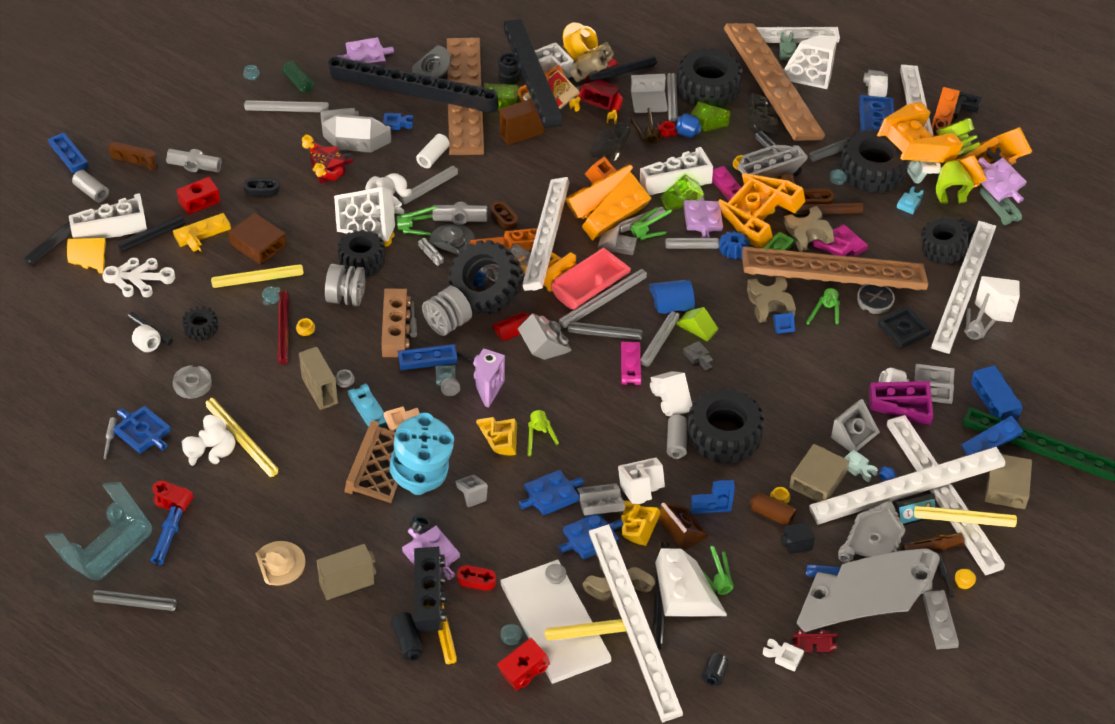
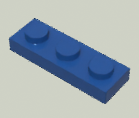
M64 132L48 139L50 146L72 173L89 167L88 161Z
M455 344L398 351L400 370L457 364Z
M1010 416L963 443L961 447L967 456L994 447L999 448L1022 435L1023 430L1013 416Z

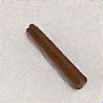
M863 203L803 204L794 215H809L810 211L808 208L817 206L822 214L863 213L864 206Z

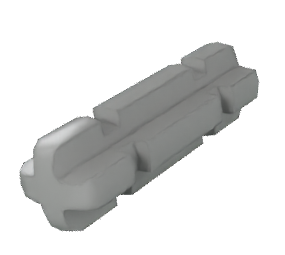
M426 238L418 241V246L433 260L435 265L439 266L444 263V257Z

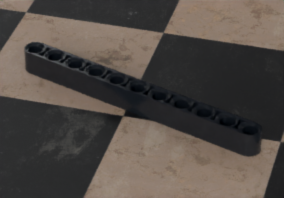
M522 20L504 21L506 38L543 128L561 127V111Z
M332 57L328 60L330 75L336 80L485 112H495L499 108L498 95L493 89L342 57Z

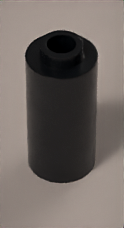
M407 612L399 613L392 618L391 624L403 658L415 661L421 657L424 649L411 614Z

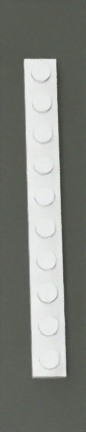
M901 65L900 73L907 104L921 102L927 108L918 66ZM928 117L924 128L933 136L930 118ZM920 161L923 173L939 174L941 169L940 162Z
M568 177L552 179L550 181L522 284L524 291L543 288L570 183Z
M978 221L931 349L950 354L994 235L995 225Z
M905 415L887 421V427L916 471L938 465ZM951 483L929 490L931 494L935 495V499L941 508L969 511ZM950 521L957 533L962 532L964 544L985 576L1004 569V562L978 524Z
M997 447L811 504L809 505V510L817 525L879 506L889 500L892 502L1004 467L1005 460Z
M608 524L590 530V538L661 722L683 716L682 709L610 526Z

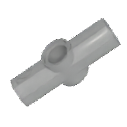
M169 149L166 157L168 164L184 166L190 172H197L199 169L219 172L222 164L221 158L204 155L198 149H192L190 152Z
M457 202L454 205H433L437 207V209L433 210L432 214L434 221H453L456 225H463L467 221L487 222L488 219L487 206H471L464 202Z

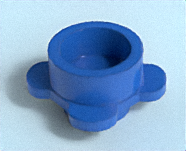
M481 270L476 273L473 286L483 287L485 285L484 279L486 274Z

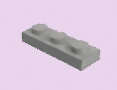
M945 591L923 592L922 597L936 649L958 648L959 642Z

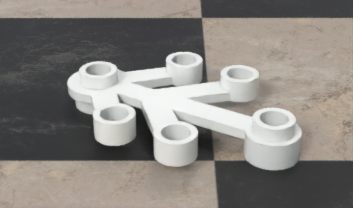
M130 258L127 263L118 268L115 266L105 268L103 280L107 283H115L122 289L125 297H130L134 294L133 286L126 284L122 280L128 279L141 290L143 297H150L153 294L152 287L146 285L142 280H161L165 284H171L175 279V272L172 268L165 267L159 273H143L147 270H156L158 268L157 260L150 258L140 266L137 258Z

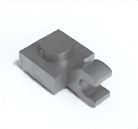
M699 341L683 348V354L693 365L699 363L705 371L712 369L710 363L713 362V359L709 356L710 352Z

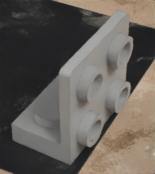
M665 74L631 75L630 91L634 113L648 112L647 108H650L651 112L668 111L665 95Z

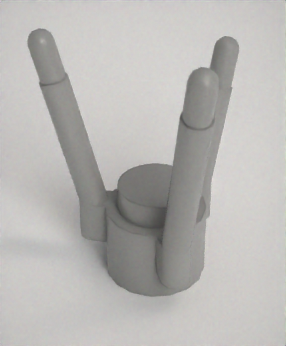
M989 293L985 296L977 319L971 323V309L967 308L964 332L973 340L984 338L986 332L995 323V320L992 319L984 328L981 322L990 296Z

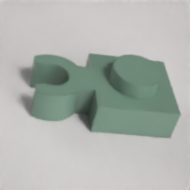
M784 32L781 33L780 40L782 42L779 43L780 60H790L796 50V42H792L793 32H790L789 38L784 36Z

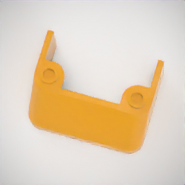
M1019 127L980 143L981 146L971 153L957 157L955 161H959L973 178V188H975L981 182L987 180L982 171L984 168L978 161L984 157L988 163L991 162L986 156L988 147L991 148V152L994 154L997 147H999L1001 158H1004L1010 165L1016 163L1015 159L1030 154L1032 150Z

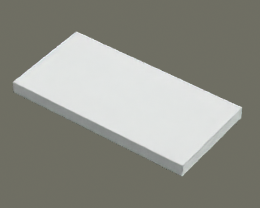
M559 560L501 580V586L528 639L532 638L548 656L550 665L545 672L552 684L611 662V656L600 635L552 641L546 640L544 636L546 628L593 623L567 575L560 584H552L547 580L545 576L546 568L552 564L561 565Z

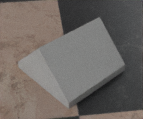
M863 399L858 400L837 417L833 424L831 438L850 452L853 449L857 452L880 433Z

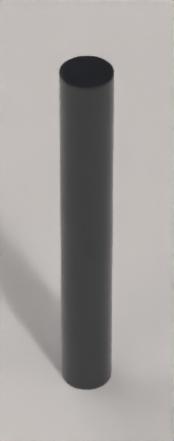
M134 312L129 313L128 318L139 326H151L158 331L161 341L167 345L173 343V339Z

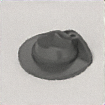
M437 45L412 66V72L441 78L450 66L451 56L446 48Z
M456 224L442 225L436 228L430 236V243L434 247L460 255L459 252L462 249H467L470 240H475L474 234L469 228Z

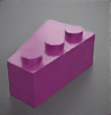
M930 381L879 382L870 384L868 392L870 410L895 417L905 415L909 421L928 426L931 425L933 408Z

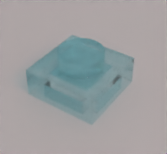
M455 365L436 366V386H441V383L446 378L456 379Z

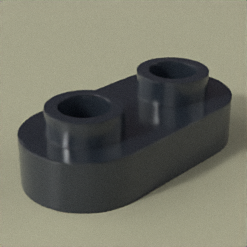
M250 178L243 183L244 192L247 195L272 196L279 192V182L273 178Z

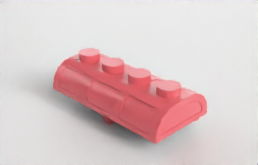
M602 248L554 279V283L551 284L552 290L560 302L569 309L574 310L630 273L631 268L607 249Z

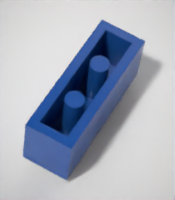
M996 366L974 371L971 384L990 414L1004 420L1010 416H1013L1015 420H1019L1023 409L1022 403L1016 398L1012 388L1008 386L1002 373L998 371Z

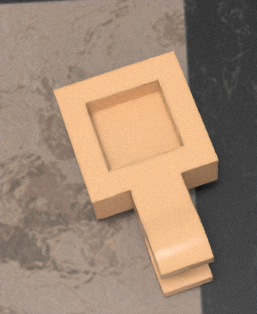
M402 406L386 411L384 417L389 430L395 431L403 421L417 416L420 412L418 408L405 412Z

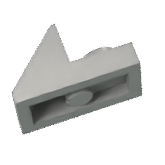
M620 225L601 234L598 250L605 248L610 252L633 255L637 238L619 235Z
M476 475L455 481L457 488L464 493L468 507L487 500V483Z

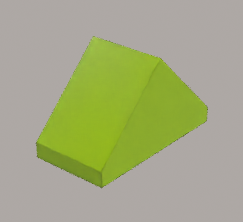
M704 307L687 311L676 324L707 342L718 331L717 325Z

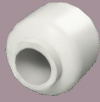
M149 325L137 327L132 335V342L143 352L154 351L161 341L158 331Z
M887 368L881 372L879 382H909V379H907L904 371Z

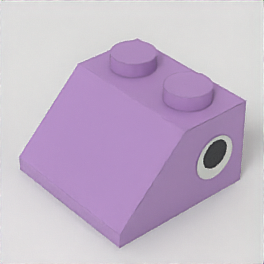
M483 348L480 355H476L474 359V379H476V389L485 407L489 408L505 381V355Z

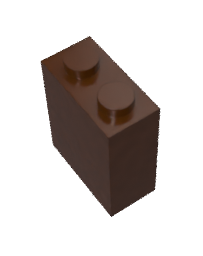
M532 99L500 109V136L507 145L544 134L543 125Z
M253 213L228 232L230 245L259 265L265 263L287 246L285 232L256 213Z

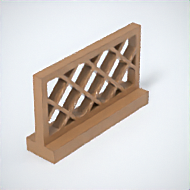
M371 420L346 480L344 492L352 495L353 491L392 503L399 484L394 479L389 480L385 473L390 472L389 467L382 469L379 462L387 460L390 464L392 453L388 454L385 447L394 446L395 432L378 427L379 422ZM380 434L387 436L390 441L382 443L379 439ZM381 449L384 456L375 458L373 452ZM374 464L378 471L369 473L367 467ZM381 475L385 482L376 484L373 478ZM369 480L372 486L365 488L359 485L360 482ZM388 486L391 491L390 495L381 493L379 489Z

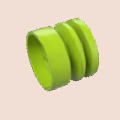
M971 118L936 131L938 136L953 133L963 143L957 157L971 153L981 146L980 142L971 144L972 140L978 138L977 135H968V132L975 129Z

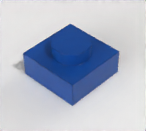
M792 312L773 315L776 334L795 331L794 314Z

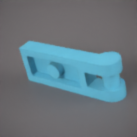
M366 383L360 385V388L356 390L354 388L348 390L351 401L368 427L371 420L379 422L378 427L384 428L388 426L384 417V411L370 392Z

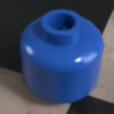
M685 113L678 117L675 129H677L679 135L693 138L695 134L700 133L702 125L699 124L698 117Z

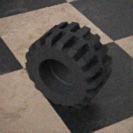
M940 217L939 219L934 218L933 221H929L927 225H924L923 231H921L922 251L928 260H933L934 263L951 264L953 261L957 262L960 260V257L963 258L965 256V253L968 251V234L963 222H959V219L956 218L952 219V217Z
M354 230L352 233H347L338 243L339 265H344L346 272L350 266H354L355 270L357 267L364 268L365 277L378 273L385 263L384 242L377 233L373 234L369 230Z

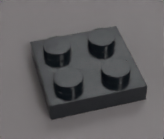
M909 306L878 320V326L900 349L931 334V329Z

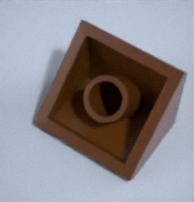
M666 502L661 504L659 522L682 550L693 546L709 536L686 507Z

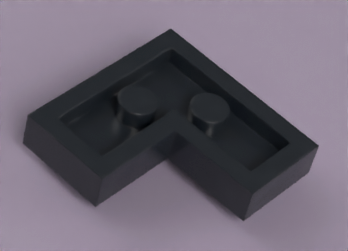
M960 92L953 118L957 119L960 109L977 113L982 97Z

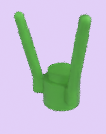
M428 207L397 216L398 230H403V234L412 233L430 236L431 233L412 230L409 227H413L412 221L433 218L432 214L412 216L435 210L437 207Z
M655 207L641 219L632 223L633 225L630 226L633 236L640 238L642 241L646 238L667 234L666 231L647 234L649 231L648 225L670 214L672 210L670 209L647 222H643L658 210V207Z
M833 288L825 290L823 297H820L806 324L811 322L822 304L828 308L835 307V323L839 324L840 301H838L839 293Z
M711 546L710 549L719 573L714 576L713 582L705 573L704 575L713 591H717L719 595H724L732 591L734 586L731 580L726 553L722 552L724 573L715 547Z

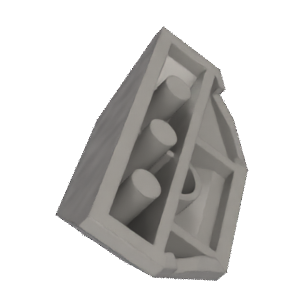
M336 114L322 121L323 137L333 146H337L339 150L373 152L391 143V127L385 126L372 117Z
M773 145L744 155L738 165V170L742 174L746 173L777 179L784 173L793 175L807 160L808 156L799 146Z

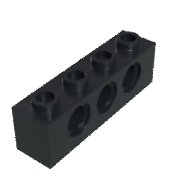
M439 546L414 548V622L417 632L443 630V622H446V609H442V603H446V592L442 590V585H446L445 572H442V567H446L445 554L441 555Z

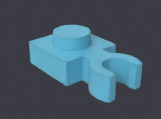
M911 187L909 194L904 193L897 208L913 214L920 205L923 190L915 193V187Z

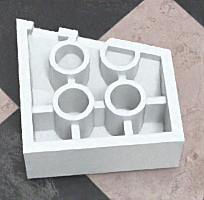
M818 35L801 41L784 68V72L790 81L827 89L832 75L837 38Z
M380 187L334 196L338 232L352 233L354 230H369L373 234L377 233L383 241L389 240L395 227L392 190Z
M682 549L660 550L655 564L665 616L727 615L695 559Z

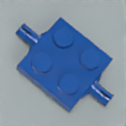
M146 406L132 413H128L124 408L117 411V414L123 420L114 427V432L138 453L141 454L152 445H156L162 451L164 448H167L168 444L161 440V438L170 433L171 428Z
M557 470L525 483L524 490L529 495V498L519 502L520 508L523 510L533 505L544 516L578 502L579 495L574 488L584 485L583 479L579 477L570 481L563 475L561 470Z
M594 514L563 527V533L567 537L568 542L559 545V551L563 554L573 549L579 553L583 560L597 554L589 531L608 524L618 545L619 538L614 530L623 527V522L619 519L608 523L601 514Z

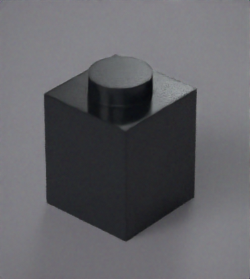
M809 522L785 526L784 534L781 535V542L783 547L787 548L789 554L813 550L815 537Z

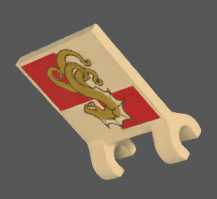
M559 70L547 79L559 109L580 93ZM529 93L522 97L525 101L532 99Z

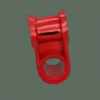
M158 481L152 487L155 495V505L170 510L171 507H176L175 513L178 508L182 509L184 513L194 498L190 490L173 485L167 481Z

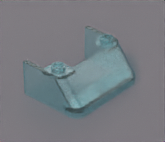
M121 482L103 484L105 490L114 500L106 511L107 519L112 525L84 550L76 543H69L63 533H47L45 535L63 561L90 580L103 579L144 542L152 532L151 523Z

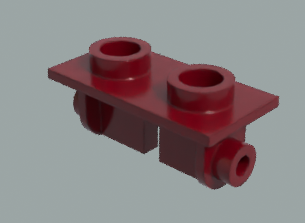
M801 630L791 637V640L796 639V642H793V646L803 650L804 653L813 652V644H816L817 652L832 653L833 650L837 649L836 642L832 641L837 634H831L830 630H820L818 634H810V631L804 632Z

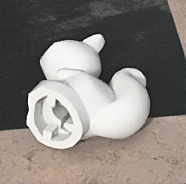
M396 173L381 178L374 176L367 182L365 188L369 190L383 187L392 190L393 195L396 191L399 196L404 198L412 194V190L407 189L405 178ZM393 196L394 214H404V210L400 207L402 203Z
M213 415L205 416L203 420L205 430L199 432V437L190 436L181 441L183 452L189 457L191 466L196 464L197 459L203 455L206 447H213L209 452V461L213 464H218L220 462L219 458L230 455L234 450L235 438L231 432L226 430V424L220 418Z

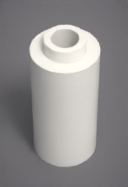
M442 134L435 135L416 156L418 164L424 168H430L449 147L448 138Z

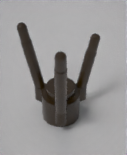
M647 108L649 126L645 129L644 133L634 118H631V121L640 134L642 141H646L647 144H655L660 140L658 126L661 124V119L657 120V128L653 127L651 109Z

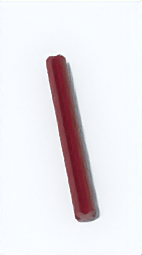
M281 290L278 293L277 359L279 364H287L289 292Z

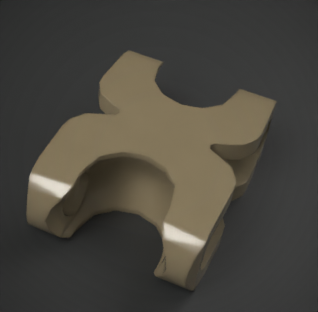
M608 42L599 45L589 53L585 52L577 57V62L570 68V72L576 82L585 79L594 71L599 72L607 67V62L614 55Z
M817 206L808 208L810 214L805 218H796L792 214L783 216L785 229L790 237L796 238L795 245L800 252L809 250L807 245L813 240H821L825 244L834 242L833 230L828 221L821 220L822 212Z
M775 276L774 284L771 286L760 284L757 278L748 279L747 293L750 301L756 304L754 313L759 323L767 322L768 313L772 311H778L782 314L792 312L795 316V303L792 295L785 292L788 285L784 276Z
M637 567L627 570L634 590L647 593L654 587V578L649 573ZM588 576L583 582L585 592L601 601L613 598V605L618 609L606 577Z

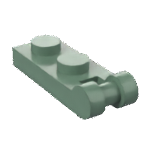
M985 187L981 188L980 194L999 215L1003 225L1011 224L1012 221L1022 220L1021 212L1008 197L999 202Z

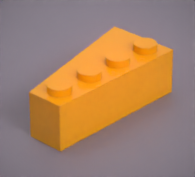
M629 172L587 218L582 228L593 241L601 236V234L617 226L619 222L630 218L644 209L652 198L634 175Z

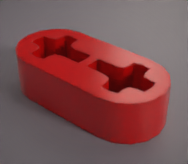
M464 565L457 571V581L464 587L489 591L496 586V574L490 569Z

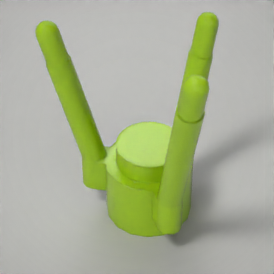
M542 410L532 412L530 415L531 422L528 423V456H531L534 428L537 431L543 430L544 433L548 429L556 445L559 444L545 412Z

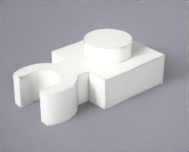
M769 639L767 646L773 649L764 647L763 655L766 657H776V664L795 672L804 651L785 642L781 647L775 640Z

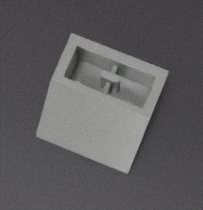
M532 313L518 328L530 352L536 357L546 360L572 350L568 344L569 340L560 330L561 326L555 321L547 320L544 316Z

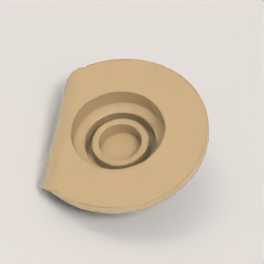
M275 541L263 546L255 553L263 578L268 585L279 586L289 584L295 581L305 569L306 561L303 551L291 542Z

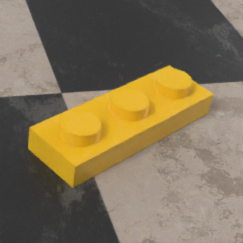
M221 213L173 230V234L180 247L188 245L185 241L190 238L188 234L192 238L196 236L198 240H202L230 230L231 225L225 214Z

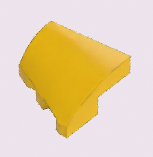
M105 238L68 239V262L75 265L79 264L86 269L92 267L97 269L98 273H103L105 268Z
M494 417L476 420L477 425L494 452L502 455H516L517 422L515 418L495 421Z
M624 501L625 511L621 515L623 522L622 535L633 543L646 546L659 519L660 510L655 507H643L640 504H632L631 501Z

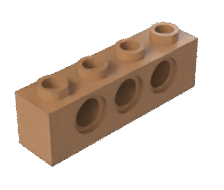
M384 289L382 357H398V351L409 349V338H406V335H410V324H407V321H410V310H407V307H411V296H407V289Z

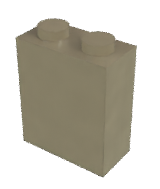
M318 347L300 352L302 379L318 408L322 410L338 404L336 379Z
M813 444L791 475L789 488L817 502L827 500L832 496L847 474L849 460Z
M1001 454L1005 460V466L987 472L985 502L1025 509L1030 494L1032 460Z
M365 544L317 560L319 584L326 600L374 584L373 575H376V570L373 563H375V558L372 551L367 550Z

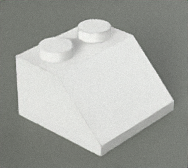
M982 276L975 305L981 309L985 296L989 293L990 296L984 312L994 320L1012 322L1019 300V281Z

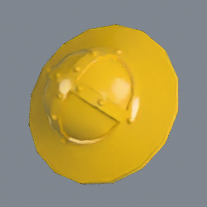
M574 22L565 27L563 31V47L575 62H577L576 59L579 55L585 52L589 53L598 47L597 35L592 28Z

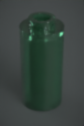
M288 61L284 64L282 68L283 74L301 93H307L313 88V80L295 61Z

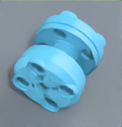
M420 413L403 421L395 432L394 451L391 455L389 470L393 479L401 487L410 490L414 495H422L425 492L438 488L447 477L448 460L452 454L454 436L442 421L433 418L429 413Z

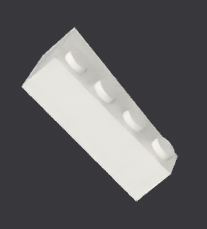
M698 147L695 152H684L681 157L668 158L665 163L657 162L640 168V184L649 195L711 184L713 165L702 147Z
M140 193L135 194L134 198L126 200V198L118 200L119 203L114 205H108V203L101 205L95 211L88 209L69 215L73 239L121 237L134 233L138 234L147 230Z

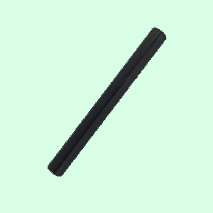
M661 541L658 543V555L661 549H669L668 542ZM656 571L652 635L657 648L661 650L664 644L665 615Z

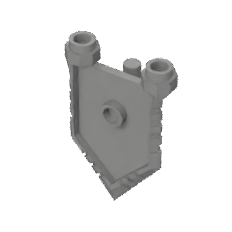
M891 500L880 504L879 507L876 506L874 509L871 508L857 515L855 524L852 526L850 535L847 538L848 540L839 549L838 556L840 561L849 563L854 559L855 553L868 558L897 552L896 549L899 548L898 544L901 543L905 528L901 519L897 517L898 514Z

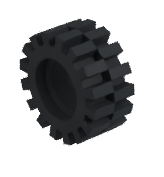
M195 306V310L190 308V312L186 311L185 316L183 315L182 317L185 335L189 339L192 337L194 341L196 338H198V341H202V338L208 340V336L212 338L214 336L213 333L216 334L218 329L215 311H211L209 307L206 309L205 306H202L201 309H199V306ZM197 322H206L203 325H194Z

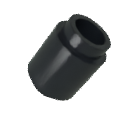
M720 653L712 654L708 658L703 670L702 679L709 686L721 685L728 669V660Z

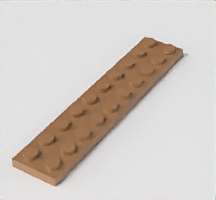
M726 23L724 30L793 140H823L824 132L756 26L752 23Z
M447 38V51L451 56V63L447 70L448 80L481 87L480 38ZM448 104L449 155H484L482 111Z
M753 247L742 248L744 273L751 275L763 274L767 276H784L786 278H803L805 280L816 279L825 282L837 281L841 283H858L860 285L869 284L879 287L911 288L914 290H927L928 288L925 268L921 263Z

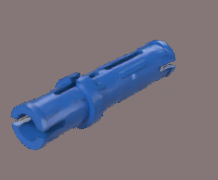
M171 507L167 520L162 524L163 530L151 557V561L154 564L157 563V560H159L158 565L164 564L173 536L179 529L178 523L183 514L180 508L177 509L175 514L176 507Z

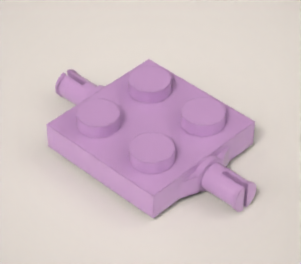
M378 37L347 42V54L337 57L383 66L386 65L384 55L394 53L393 46L383 48Z
M984 157L979 159L978 163L984 168L982 171L987 179L981 182V184L999 202L1007 197H1013L1017 203L1023 201L1024 198L1017 191L1025 186L1027 181L1004 158L992 164H989Z
M697 193V200H684L687 230L702 232V238H710L709 232L722 231L723 229L719 202L704 201V194Z
M437 526L422 534L410 528L408 533L414 539L402 547L403 553L414 564V548L439 546L441 555L445 554L446 567H442V572H445L447 579L451 580L455 573H453L449 566L460 558L458 550Z

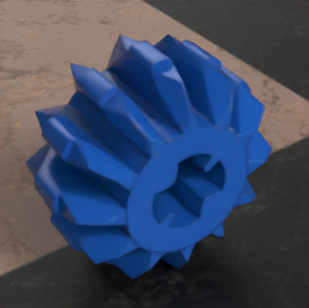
M734 230L732 233L727 231L725 235L721 236L719 242V251H721L722 256H727V259H742V248L750 247L747 235H742L741 231L738 233Z

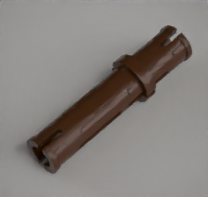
M962 532L951 535L940 534L935 538L901 543V550L929 549L933 551L941 549V551H944L950 547L962 546L965 541Z

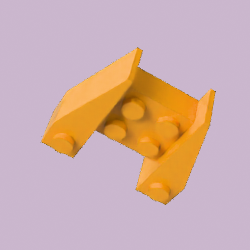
M921 102L907 104L886 117L877 134L878 137L887 136L903 152L900 157L902 160L940 163L954 161L963 146V143L953 133L933 137L924 128L931 112Z
M743 173V187L728 203L719 199V206L722 215L737 232L741 231L742 235H747L751 245L757 248H764L773 239L770 225L763 220L776 205L796 213L806 202L802 187L787 180Z

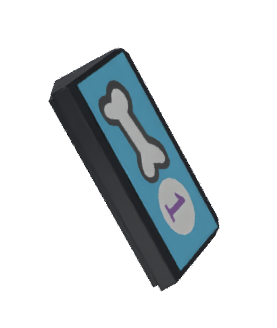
M929 494L897 502L895 510L903 526L927 520L915 518L914 508L915 506L936 508L935 495Z

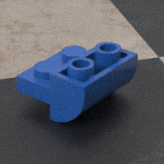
M677 280L649 284L650 292L654 298V306L658 313L668 314L671 311L695 309L694 292L690 281Z

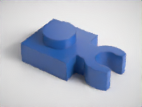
M384 113L383 124L391 127V130H401V127L412 129L413 116L406 115L401 117V113Z

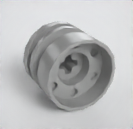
M330 264L325 282L326 302L340 304L344 296L346 305H350L352 302L353 306H359L365 291L364 268L357 267L355 270L354 266H350L346 274L344 265Z
M453 286L445 288L437 296L431 297L422 305V311L427 323L441 336L449 334L450 331L455 330L457 326L463 325L472 317V310L467 298L460 290Z

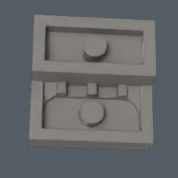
M916 364L914 381H930L932 402L952 404L955 368Z
M617 483L577 488L584 515L625 511V504L621 498L620 488Z

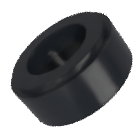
M418 515L414 516L410 522L411 528L419 533L427 532L432 526L427 518Z

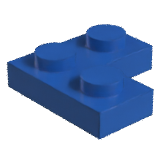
M734 480L714 481L712 494L692 495L690 504L691 514L731 511L735 489Z

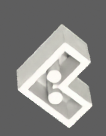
M556 42L535 50L544 73L560 65L568 78L572 77L570 68L574 64V60Z
M671 371L651 377V391L653 394L655 393V396L662 398L661 409L666 416L671 417L690 411L692 401L685 373Z
M657 458L618 466L620 487L632 504H642L647 500H651L652 491L665 487L663 465Z

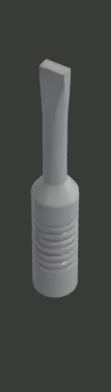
M414 301L411 302V318L409 321L411 337L417 336Z
M114 417L110 418L108 424L104 459L107 458L110 443L115 434L114 427L117 425L118 420Z

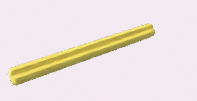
M214 398L207 400L206 407L214 416L224 421L226 429L233 434L234 438L270 477L279 473L278 467Z

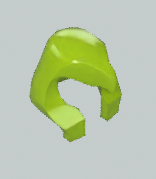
M959 161L946 162L940 169L936 194L940 203L943 204L948 203L946 188L952 185H963L957 194L958 203L961 204L967 202V196L974 186L973 178Z

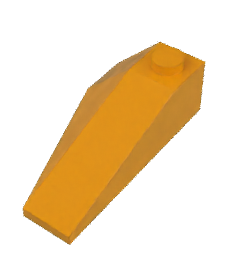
M627 165L609 174L606 179L603 178L594 182L591 187H584L566 197L565 202L575 217H581L582 219L589 217L591 211L595 210L633 168L632 165Z

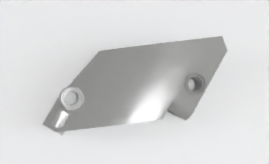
M929 549L905 550L842 564L838 576L818 572L803 605L797 624L804 632L861 617L908 612L920 594L932 590V579L938 567L940 557Z

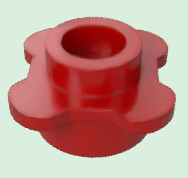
M665 121L658 126L662 137L677 135L675 124L670 121Z

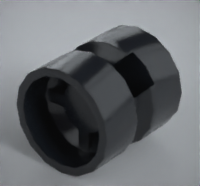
M513 53L502 54L498 59L499 81L505 85L516 84L520 80V69Z

